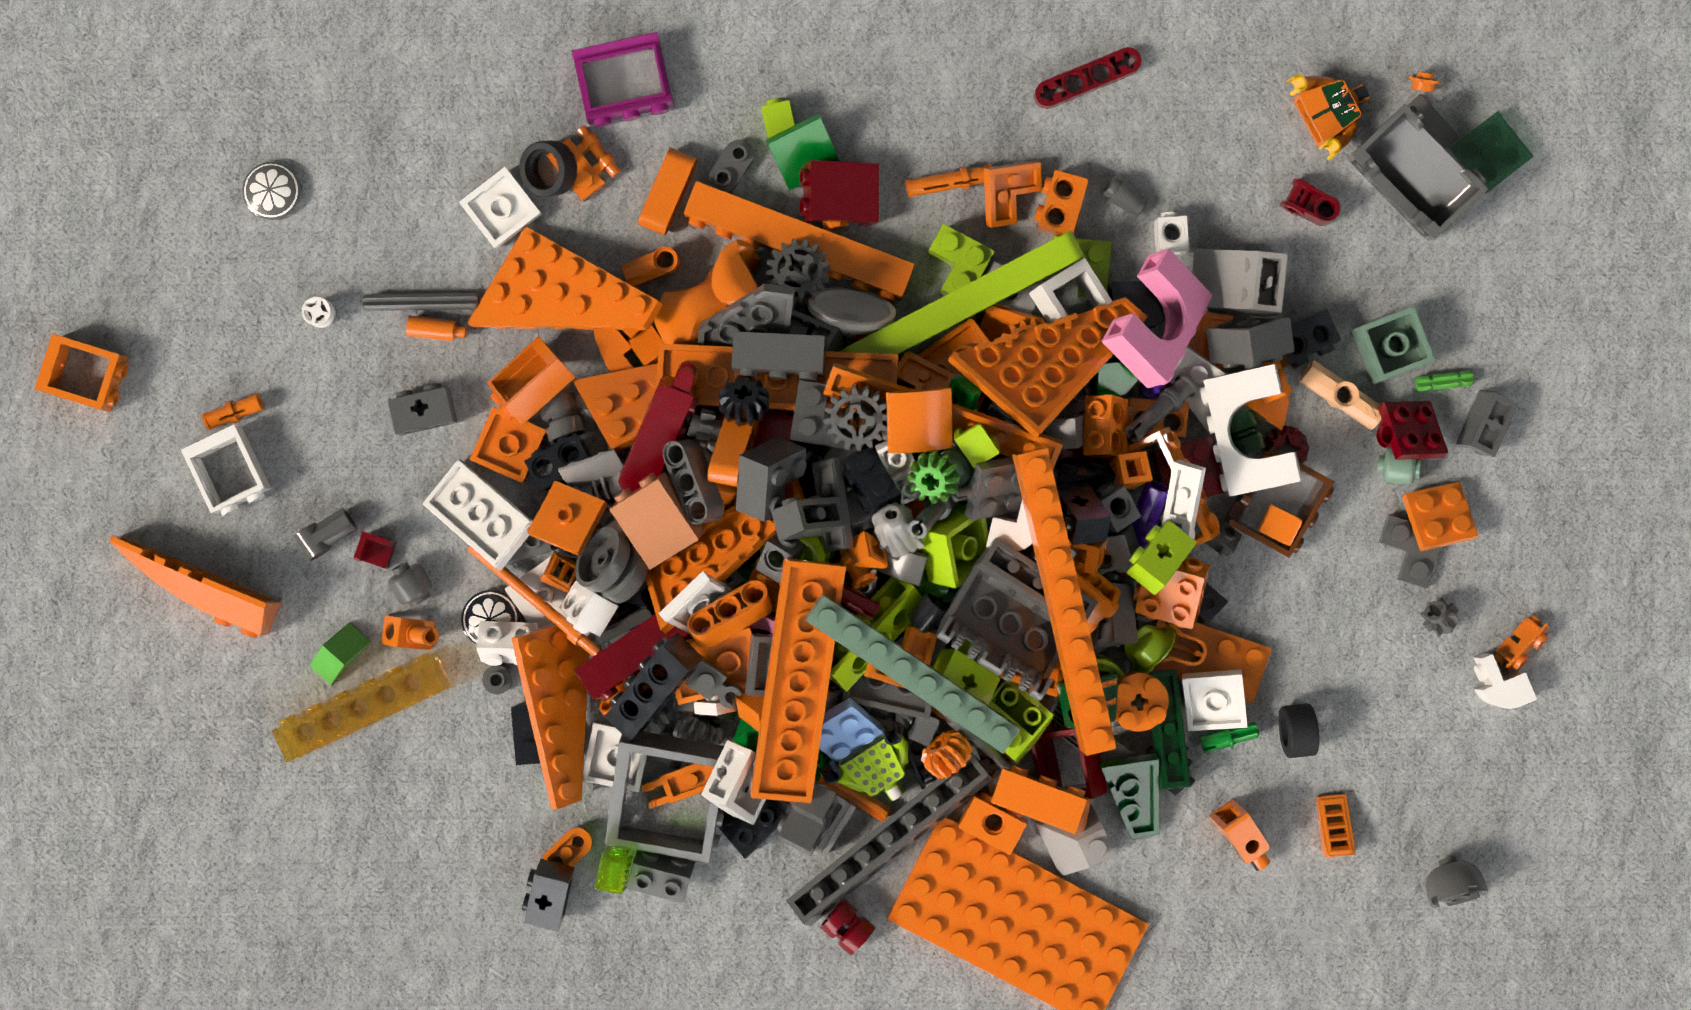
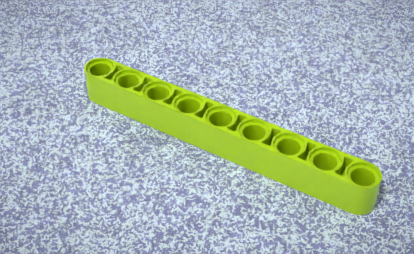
M1071 230L839 352L900 355L1078 262L1085 255Z

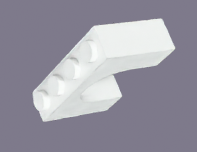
M1272 364L1203 380L1205 387L1200 388L1203 404H1209L1211 416H1207V424L1210 434L1215 433L1218 445H1213L1216 462H1222L1224 474H1220L1223 492L1228 491L1230 497L1302 481L1296 452L1263 459L1252 458L1239 451L1231 438V421L1236 411L1242 405L1253 400L1283 394L1277 365Z

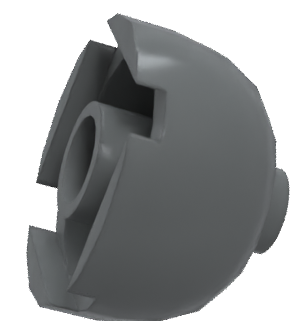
M1449 857L1438 861L1439 867L1433 869L1427 876L1426 891L1432 908H1440L1439 902L1447 900V905L1452 906L1480 898L1479 891L1485 895L1488 893L1480 870L1469 862H1457L1456 857Z

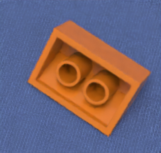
M1012 765L1011 769H1002L991 803L1073 834H1078L1085 830L1091 798L1084 796L1086 791L1068 785L1067 790L1056 786L1057 780L1040 775L1039 779L1028 776L1029 770L1020 766Z

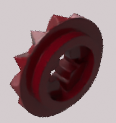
M1284 425L1282 430H1279L1276 427L1264 438L1266 444L1274 448L1284 445V440H1287L1290 446L1297 447V450L1292 452H1296L1298 461L1304 463L1307 460L1310 449L1307 436L1298 428Z

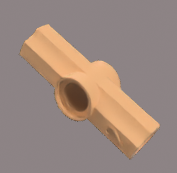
M1312 360L1300 375L1298 382L1327 400L1331 407L1340 409L1368 429L1373 430L1381 421L1378 410L1379 403L1359 391L1353 383L1344 381L1315 360ZM1340 387L1344 388L1348 394L1347 400L1344 403L1340 402L1337 398V391Z

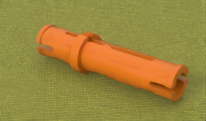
M988 164L966 169L964 166L959 167L958 171L910 180L906 179L907 195L909 198L958 188L968 190L970 186L984 184V168L992 167V165Z

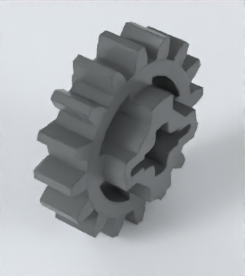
M792 239V246L790 247L784 242L781 243V252L772 251L775 260H767V266L770 270L766 271L767 280H771L769 284L795 287L794 298L799 297L801 303H804L805 296L807 295L813 300L816 299L814 291L824 292L825 289L822 282L830 281L829 274L826 273L831 271L829 262H825L827 260L826 253H819L820 250L817 244L809 248L808 240L806 239L802 242V245H798L796 239ZM785 261V266L780 269L781 265ZM793 265L803 273V277L794 270ZM816 269H818L815 278L813 279V281H811L812 275L815 274Z
M853 383L851 391H847L842 386L840 396L834 393L831 394L830 400L833 404H825V411L829 414L824 415L823 422L830 424L826 432L828 435L835 433V444L841 440L845 441V449L847 450L851 444H855L857 451H861L863 443L872 448L873 438L879 441L883 439V434L880 430L887 431V422L884 421L887 420V410H884L887 407L886 400L878 401L880 397L878 390L870 394L869 385H865L863 390H858L857 384ZM861 400L868 402V403L871 404L872 406H867V405H866L864 402H862ZM850 401L845 408H840L845 402ZM855 407L860 417L859 427L856 426L853 416ZM869 426H874L871 430L864 433ZM842 428H846L852 434L844 431Z

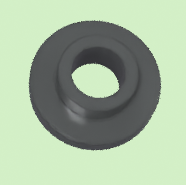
M491 666L483 674V686L491 694L505 693L512 684V675L504 666ZM495 674L502 678V682L498 686L492 683V677Z

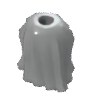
M894 502L879 509L872 516V523L875 527L873 533L877 536L878 548L882 551L885 549L887 553H891L895 558L900 555L905 556L909 552L913 553L917 548L921 549L925 546L922 539H916L919 534L918 532L914 537L909 534L908 526L914 520L910 508Z

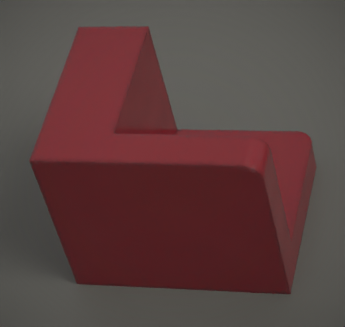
M362 531L353 559L388 569L397 541L372 532Z

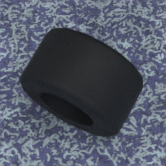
M1308 703L1282 706L1279 710L1278 724L1281 745L1286 757L1315 756L1319 751V727L1314 708Z

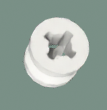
M312 297L303 304L302 316L307 323L317 328H325L330 326L335 320L336 310L331 302L321 297Z

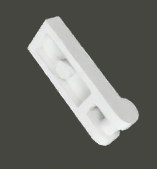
M1178 459L1173 463L1162 525L1167 520H1170L1173 524L1175 522L1182 524L1181 530L1194 539V528L1206 468Z

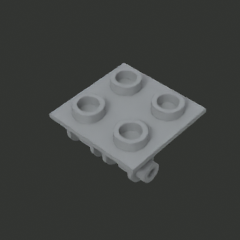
M615 449L602 451L593 457L574 461L567 466L558 468L560 475L568 486L592 496L595 493L599 499H602L600 492L602 490L607 500L611 499L609 488L613 498L624 491L618 483L623 463Z

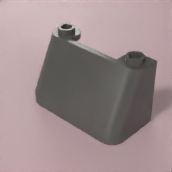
M1404 104L1347 158L1421 236L1431 241L1443 233L1488 188L1484 185L1486 179L1476 169L1472 171L1463 169L1423 128L1424 124L1421 121L1424 118L1423 114L1415 106L1411 105L1408 107Z

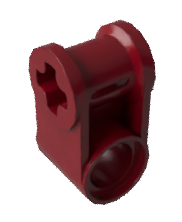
M1296 178L1292 181L1293 187L1287 199L1283 200L1280 204L1289 213L1300 216L1318 226L1331 224L1340 213V204L1336 198L1316 189L1310 183ZM1301 193V196H1300L1298 202H1296V200H1297L1299 194ZM1324 204L1330 207L1331 216H1321L1318 212V206Z

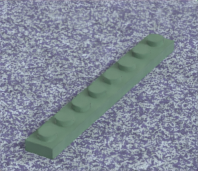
M822 593L805 616V620L1002 754L1021 730L1018 725Z

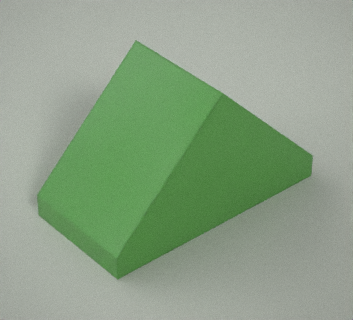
M349 622L322 645L311 662L310 667L330 685H333L371 641Z

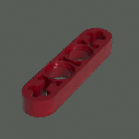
M1123 48L1041 82L1035 89L1034 100L1039 107L1051 109L1122 80L1137 72L1142 61L1141 55L1134 48ZM1123 55H1127L1129 59L1134 58L1135 61L1131 65L1132 68L1129 69L1127 65L1118 67L1117 72L1119 74L1115 75L1114 66L1110 60L1113 59L1114 65L1123 61ZM1098 65L1105 66L1109 71V77L1105 80L1096 79L1093 75L1094 67ZM1076 76L1080 78L1082 88L1079 91H1071L1067 88L1066 80L1069 77ZM1060 81L1064 97H1061L1060 91L1052 96V101L1048 102L1047 98L1041 99L1040 96L1043 93V88H1047L1049 92L1058 88L1056 82Z

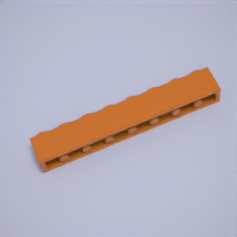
M698 181L694 184L683 213L685 218L689 219L688 224L695 228L704 230L705 226L716 230L715 234L727 240H731L732 236L750 243L755 250H759V247L770 250L769 255L773 256V250L782 251L781 243L783 242L790 247L792 246V239H796L798 245H802V242L806 239L808 240L809 248L817 244L820 250L819 253H826L827 260L825 262H829L831 270L826 273L829 274L830 279L840 281L841 278L852 281V287L865 292L868 291V288L879 292V297L891 302H895L896 298L902 300L915 266L914 263Z

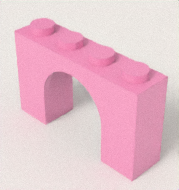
M1169 248L1148 255L1137 275L1145 286L1158 298L1164 309L1166 328L1162 339L1153 334L1134 313L1113 319L1102 339V343L1146 388L1165 385L1173 378L1174 370L1179 360L1185 355V349L1190 339L1195 335L1196 327L1201 318L1206 314L1207 306L1213 297Z

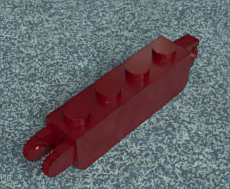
M684 361L679 366L675 377L667 375L660 379L621 470V475L618 479L621 489L630 488L631 491H634L640 487L638 482L649 474L654 473L656 477L660 475L664 465H666L663 459L665 445L670 441L682 440L687 428V424L683 423L686 414L693 415L699 398L694 397L697 388L693 385V380H695L697 373L695 362Z

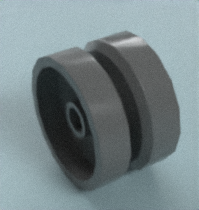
M605 526L591 536L581 557L578 556L575 575L577 582L581 586L592 592H598L603 598L613 603H622L629 600L640 589L646 579L649 568L623 532L614 527Z

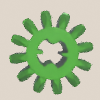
M937 450L932 451L929 456L922 453L918 457V461H913L910 465V469L913 472L909 473L907 480L914 482L911 492L918 490L921 492L919 496L920 501L929 496L931 504H935L938 499L944 502L950 498V494H955L958 486L956 483L961 479V475L953 472L958 466L957 463L949 464L947 462L949 459L948 454H944L942 458H939Z

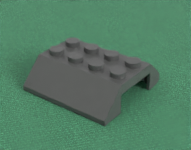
M994 538L973 565L964 583L958 590L941 620L936 637L947 644L953 638L951 647L956 650L967 639L971 642L967 657L973 660L978 655L977 663L998 676L1003 672L1002 678L1007 682L1018 671L1022 674L1018 688L1025 692L1029 687L1028 695L1040 701L1053 682V679L1049 678L1059 661V656L1038 565L1004 542ZM1081 592L1088 620L1097 601Z

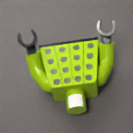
M893 723L894 729L888 731L885 725L882 726V736L856 750L846 758L839 760L838 765L840 767L837 766L834 760H831L829 762L830 770H820L826 783L833 784L837 782L860 793L866 792L869 796H874L884 790L891 801L901 797L905 790L898 780L905 776V766L909 762L908 742L900 732L898 723Z

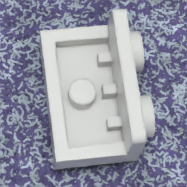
M481 621L479 623L476 647L481 662L492 666H498L502 663H514L517 665L511 638L539 629L538 624Z

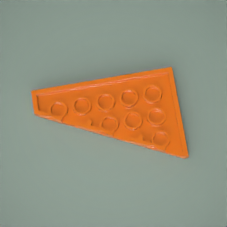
M525 226L467 323L476 329H479V327H495L497 329L514 327L515 329L574 328L575 330H597V328H614L615 330H625L633 328L635 330H648L663 304Z
M1125 297L1115 300L1109 305L1096 306L1093 310L1081 314H1071L1056 319L1049 324L1037 325L1031 330L1021 333L1015 332L996 338L990 343L984 342L976 345L974 348L959 353L954 352L949 357L948 362L1037 439L1114 355L1102 343V339L1113 319L1134 313L1144 322L1148 316Z

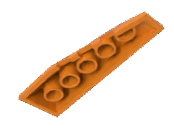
M111 535L109 541L133 565L179 599L207 614L215 616L214 622L226 627H230L231 624L241 627V633L253 638H257L258 635L269 634L281 605L280 601L125 537Z

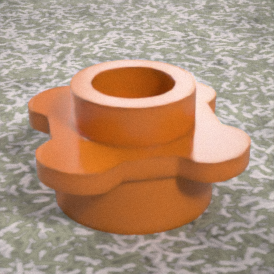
M1417 71L1416 76H1409L1408 78L1412 79L1411 89L1434 92L1436 84H1440L1441 81L1434 79L1435 74Z

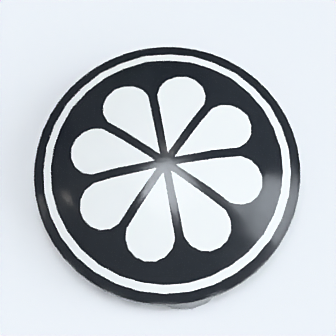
M486 590L472 596L463 608L461 616L463 631L468 639L477 645L479 623L481 621L520 622L519 609L508 595L500 591Z

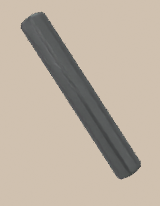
M476 293L367 294L363 296V308L366 311L476 309L479 304V297Z

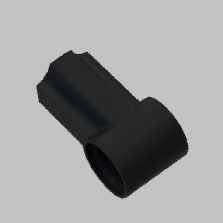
M926 593L907 614V617L917 629L927 633L932 627L939 628L941 620L951 603L941 602L931 593Z

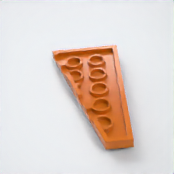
M658 363L573 380L611 450L615 449L616 453L632 445L656 391ZM696 406L695 411H697V410H699V409H701V408H703V407Z
M798 479L785 485V500L799 497L800 500L805 499ZM735 505L725 510L722 518L718 521L701 524L705 532L698 541L649 569L645 580L660 630L666 634L674 626L664 621L659 613L702 571L724 582L758 551L767 540L775 535L777 532L773 518L763 522L737 511Z
M553 624L512 637L511 640L551 809H560L582 800L587 689L574 670L589 660V653L580 645L575 646L567 639V634Z

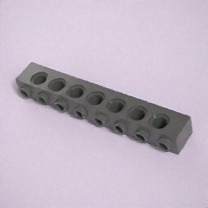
M971 753V759L965 763V767L959 769L958 773L952 774L950 778L936 779L787 899V903L804 925L812 926L991 782L994 778L979 759Z

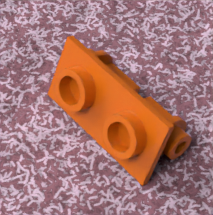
M1534 615L1530 618L1526 617L1512 632L1520 639L1518 643L1508 636L1494 651L1495 661L1499 665L1505 662L1508 674L1514 668L1517 671L1520 670L1529 659L1527 654L1534 647L1539 649L1549 638L1547 635L1548 624L1545 623L1542 628L1539 627L1541 621Z

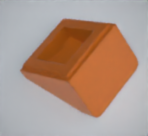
M1270 504L1257 530L1290 546L1303 520L1290 512Z
M865 531L853 537L854 548H849L852 565L882 569L888 567L885 549L882 551L878 548L879 542L876 537Z

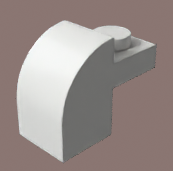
M1023 500L1018 520L999 515L993 517L986 547L990 545L994 538L999 539L1016 551L1023 550L1032 544Z
M1483 653L1474 657L1477 664L1474 665L1475 673L1478 679L1485 683L1475 688V691L1484 702L1493 706L1512 709L1537 700L1526 672L1516 671L1502 677L1493 654Z

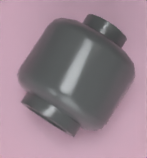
M406 561L392 569L394 575L389 579L388 584L400 604H409L410 607H413L430 597L429 591L432 588V583L420 564L409 565Z

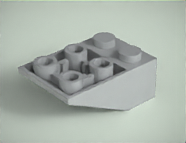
M1194 250L1192 274L1213 295L1207 306L1208 309L1266 316H1277L1282 313L1288 254L1247 250Z

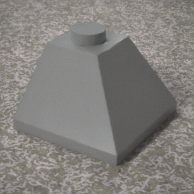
M1091 803L1085 830L1078 834L1070 833L1041 821L1035 822L1060 876L1091 868L1116 856L1106 831Z

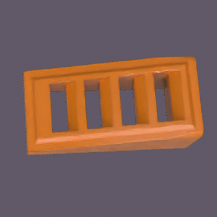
M554 551L543 571L540 581L568 594L576 581V562L568 557H562L558 552ZM559 564L563 568L559 576L556 577L553 573ZM570 570L573 574L569 582L566 583L563 580L567 571Z
M1346 794L1316 796L1322 855L1325 857L1355 855ZM1340 804V809L1325 811V805ZM1341 816L1342 821L1327 823L1326 817ZM1329 829H1343V833L1329 835ZM1344 840L1343 846L1331 847L1332 841Z

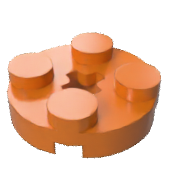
M1131 671L1118 679L1115 720L1123 728L1138 732L1146 731L1165 720L1169 705L1168 693L1165 686L1156 677L1144 671ZM1136 694L1146 698L1141 708L1131 705V701L1135 700Z

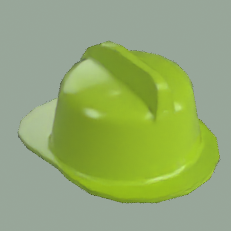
M1149 624L1138 628V643L1125 644V653L1132 661L1130 672L1144 671L1149 673L1155 665L1161 662L1170 652L1175 642L1176 634L1174 629L1171 627L1159 629Z

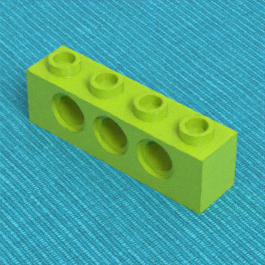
M891 577L871 598L881 603L873 620L871 621L860 613H857L856 616L895 641L911 623L907 614L923 597L910 583ZM835 641L830 679L847 692L865 673L868 662Z

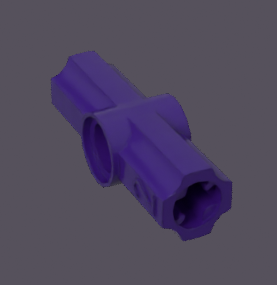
M1146 482L1136 505L1141 517L1132 524L1138 544L1143 549L1148 543L1145 537L1155 525L1162 526L1160 518L1165 509L1168 486L1160 482Z

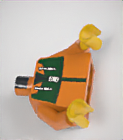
M1297 74L1286 80V83H1292L1295 90L1289 93L1291 96L1298 94L1293 99V102L1320 150L1326 148L1330 153L1327 160H1331L1350 143L1358 129L1357 119L1362 116L1358 105L1369 100V93L1363 84L1349 90L1343 79L1335 81L1332 77H1304L1301 74Z

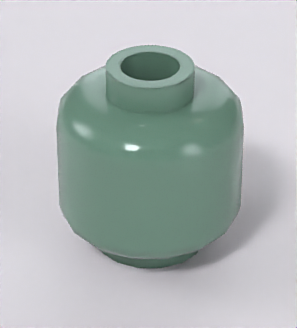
M1387 448L1385 456L1379 455L1378 473H1383L1386 483L1411 485L1415 479L1420 478L1421 459L1395 460L1392 448Z

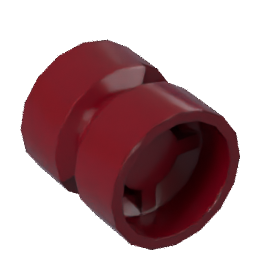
M846 899L840 902L820 925V928L829 937H837L839 939L838 945L850 956L867 941L876 928L866 917H858L857 909Z

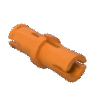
M254 393V395L235 402L233 400L227 401L225 406L202 413V420L205 427L210 431L229 422L238 423L245 416L263 411L264 404L260 395Z

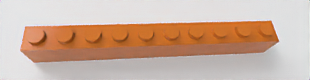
M1040 447L1012 454L1080 750L1088 756L1116 749L1048 448Z

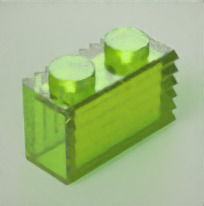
M618 846L606 847L601 853L594 889L622 894L627 888L633 857L635 856L634 852L629 851V848Z

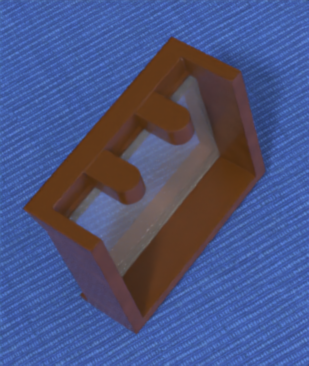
M1267 444L1259 459L1285 453ZM1299 461L1302 481L1240 494L1236 497L1224 518V521L1230 526L1290 558L1292 553L1296 554L1300 550L1304 542L1302 536L1307 527L1312 528L1319 517L1317 510L1322 502L1326 503L1330 499L1334 491V487H1332L1333 480ZM1270 504L1290 512L1303 520L1290 546L1257 530Z

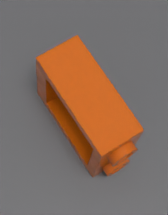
M52 333L34 389L92 408L111 412L112 407H115L119 401L120 391H118L121 379L123 380L128 373V357ZM71 347L110 359L97 400L58 389Z
M538 336L491 378L487 384L493 391L490 397L499 406L504 415L509 420L515 417L524 425L567 386L575 376Z

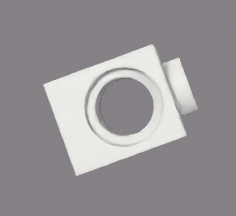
M1179 212L1161 213V217L1154 221L1156 252L1169 248L1175 255H1185L1189 251L1187 216H1179ZM1171 226L1177 230V240L1166 238L1164 234L1165 227Z

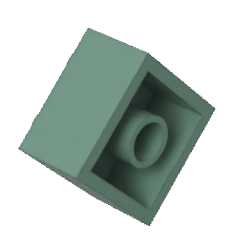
M1415 306L1351 330L1372 384L1436 361Z

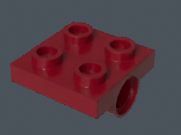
M1431 401L1384 402L1378 407L1382 422L1376 431L1377 441L1383 448H1392L1395 460L1443 458L1449 453Z

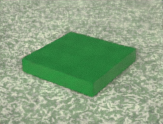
M819 114L766 139L789 191L800 186V170L807 162L811 160L840 162Z

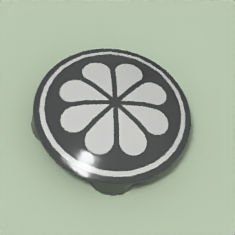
M265 162L257 165L247 174L242 188L243 199L248 209L256 216L267 220H282L297 206L302 184L296 174L286 165L278 162Z

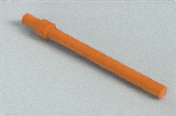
M469 546L468 551L566 633L567 639L575 646L580 645L593 657L603 650L588 636L574 629L573 624L568 622L562 614L505 566L499 571Z

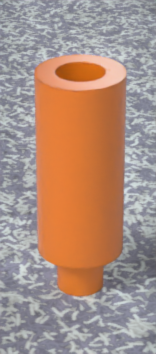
M408 316L406 325L407 336L454 342L456 337L466 338L467 327L457 326V321Z

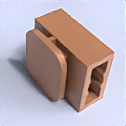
M666 472L661 473L657 477L654 473L649 474L638 482L640 487L634 491H631L630 488L625 489L614 497L616 503L609 509L649 569L695 543L705 532L701 524H692L687 519L671 477Z

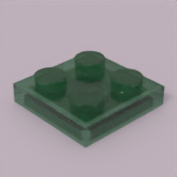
M1499 111L1495 112L1449 148L1465 169L1469 171L1476 169L1486 179L1484 185L1488 188L1485 194L1534 157Z

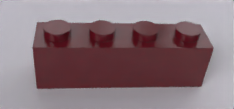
M654 614L576 668L574 672L593 700L602 698L603 701H606L619 692L616 688L618 685L627 681L633 674L636 673L638 675L640 673L637 667L649 655L652 657L655 654L652 648L663 637L669 640L679 633L685 640L692 639L691 634L675 626L665 634L660 630L657 616Z

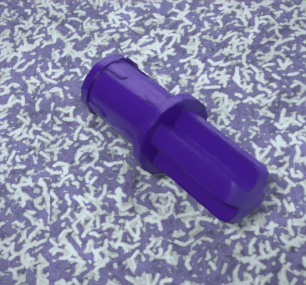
M1141 382L1139 391L1143 397L1154 399L1159 397V393L1165 385L1146 388Z

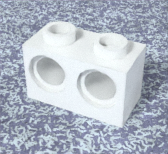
M576 580L559 608L567 615L565 618L573 624L574 629L586 636L592 632L600 637L618 605L603 598L598 592H592L581 586Z

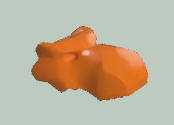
M739 239L734 240L723 248L714 267L706 274L702 282L687 289L664 292L659 300L663 306L655 317L654 322L665 344L698 345V333L701 322L758 288L750 271L757 269L761 262L757 252L750 243Z

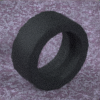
M538 141L529 145L523 152L520 159V176L529 192L536 196H559L568 192L574 185L577 177V163L569 147L560 141ZM545 151L552 153L559 167L557 181L552 186L546 185L538 172V162L541 154Z

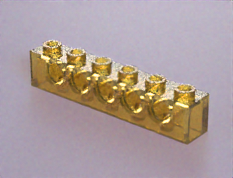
M428 653L411 660L413 666L403 670L400 665L385 672L387 678L376 682L375 678L359 684L360 690L349 694V691L346 690L331 697L333 700L331 704L323 707L320 702L306 708L307 715L296 719L294 714L278 721L280 727L272 730V733L286 763L452 688L439 656L430 658ZM412 673L417 674L421 678V686L417 690L411 688L408 683L409 676ZM385 686H390L394 690L395 695L391 702L384 700L382 697V690ZM359 698L367 702L368 709L365 714L359 713L355 708V703ZM332 710L337 711L341 716V722L338 726L332 725L329 721V714ZM305 723L311 724L314 728V735L311 739L305 737L302 733V727Z

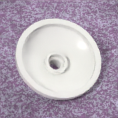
M825 288L824 292H814L816 299L813 300L809 297L808 309L811 314L818 320L838 327L844 336L868 335L895 321L896 310L889 301L876 294L859 289Z

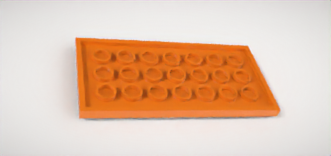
M948 817L938 823L931 831L887 916V919L1058 1010H1105L1149 926L1148 922L1017 853L1012 852L1009 855L958 828V822Z

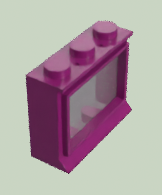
M657 32L571 50L586 120L589 125L594 124L595 127H605L612 124L611 120L623 118V121H633L639 119L640 114L651 112L652 115H660L669 112L668 108L674 107Z

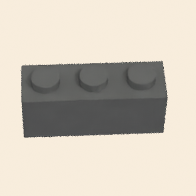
M734 332L732 369L735 373H739V377L747 378L748 376L757 378V374H769L770 379L785 380L787 375L799 376V380L817 381V377H825L827 341L825 336Z

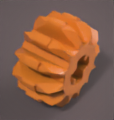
M954 729L950 731L945 730L941 735L935 736V739L923 749L921 761L924 763V767L938 780L944 777L950 778L952 774L958 773L959 769L966 766L965 763L972 757L971 752L973 748L966 737Z

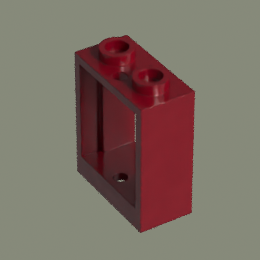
M1056 723L1049 724L1032 747L1038 779L1040 775L1057 780L1056 786L1067 790L1068 786L1062 785L1053 738L1076 735L1085 784L1070 786L1086 791L1084 796L1091 799L1108 793L1106 780L1098 763L1101 762L1100 753L1086 756L1080 750L1074 728L1067 727L1065 724L1064 727L1057 728Z

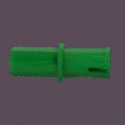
M1256 722L1247 723L1245 728L1222 729L1199 735L1204 753H1208L1229 746L1232 749L1234 748L1233 744L1258 738L1260 733Z

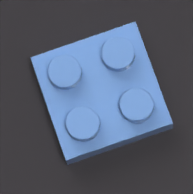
M848 698L825 712L819 749L832 760L838 762L882 736L881 729L883 727L855 701Z

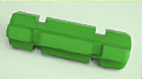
M1470 370L1460 371L1458 374L1456 372L1433 374L1430 377L1429 375H1422L1415 378V388L1418 392L1429 391L1431 388L1432 390L1456 388L1458 385L1459 387L1472 386L1474 383L1473 373Z

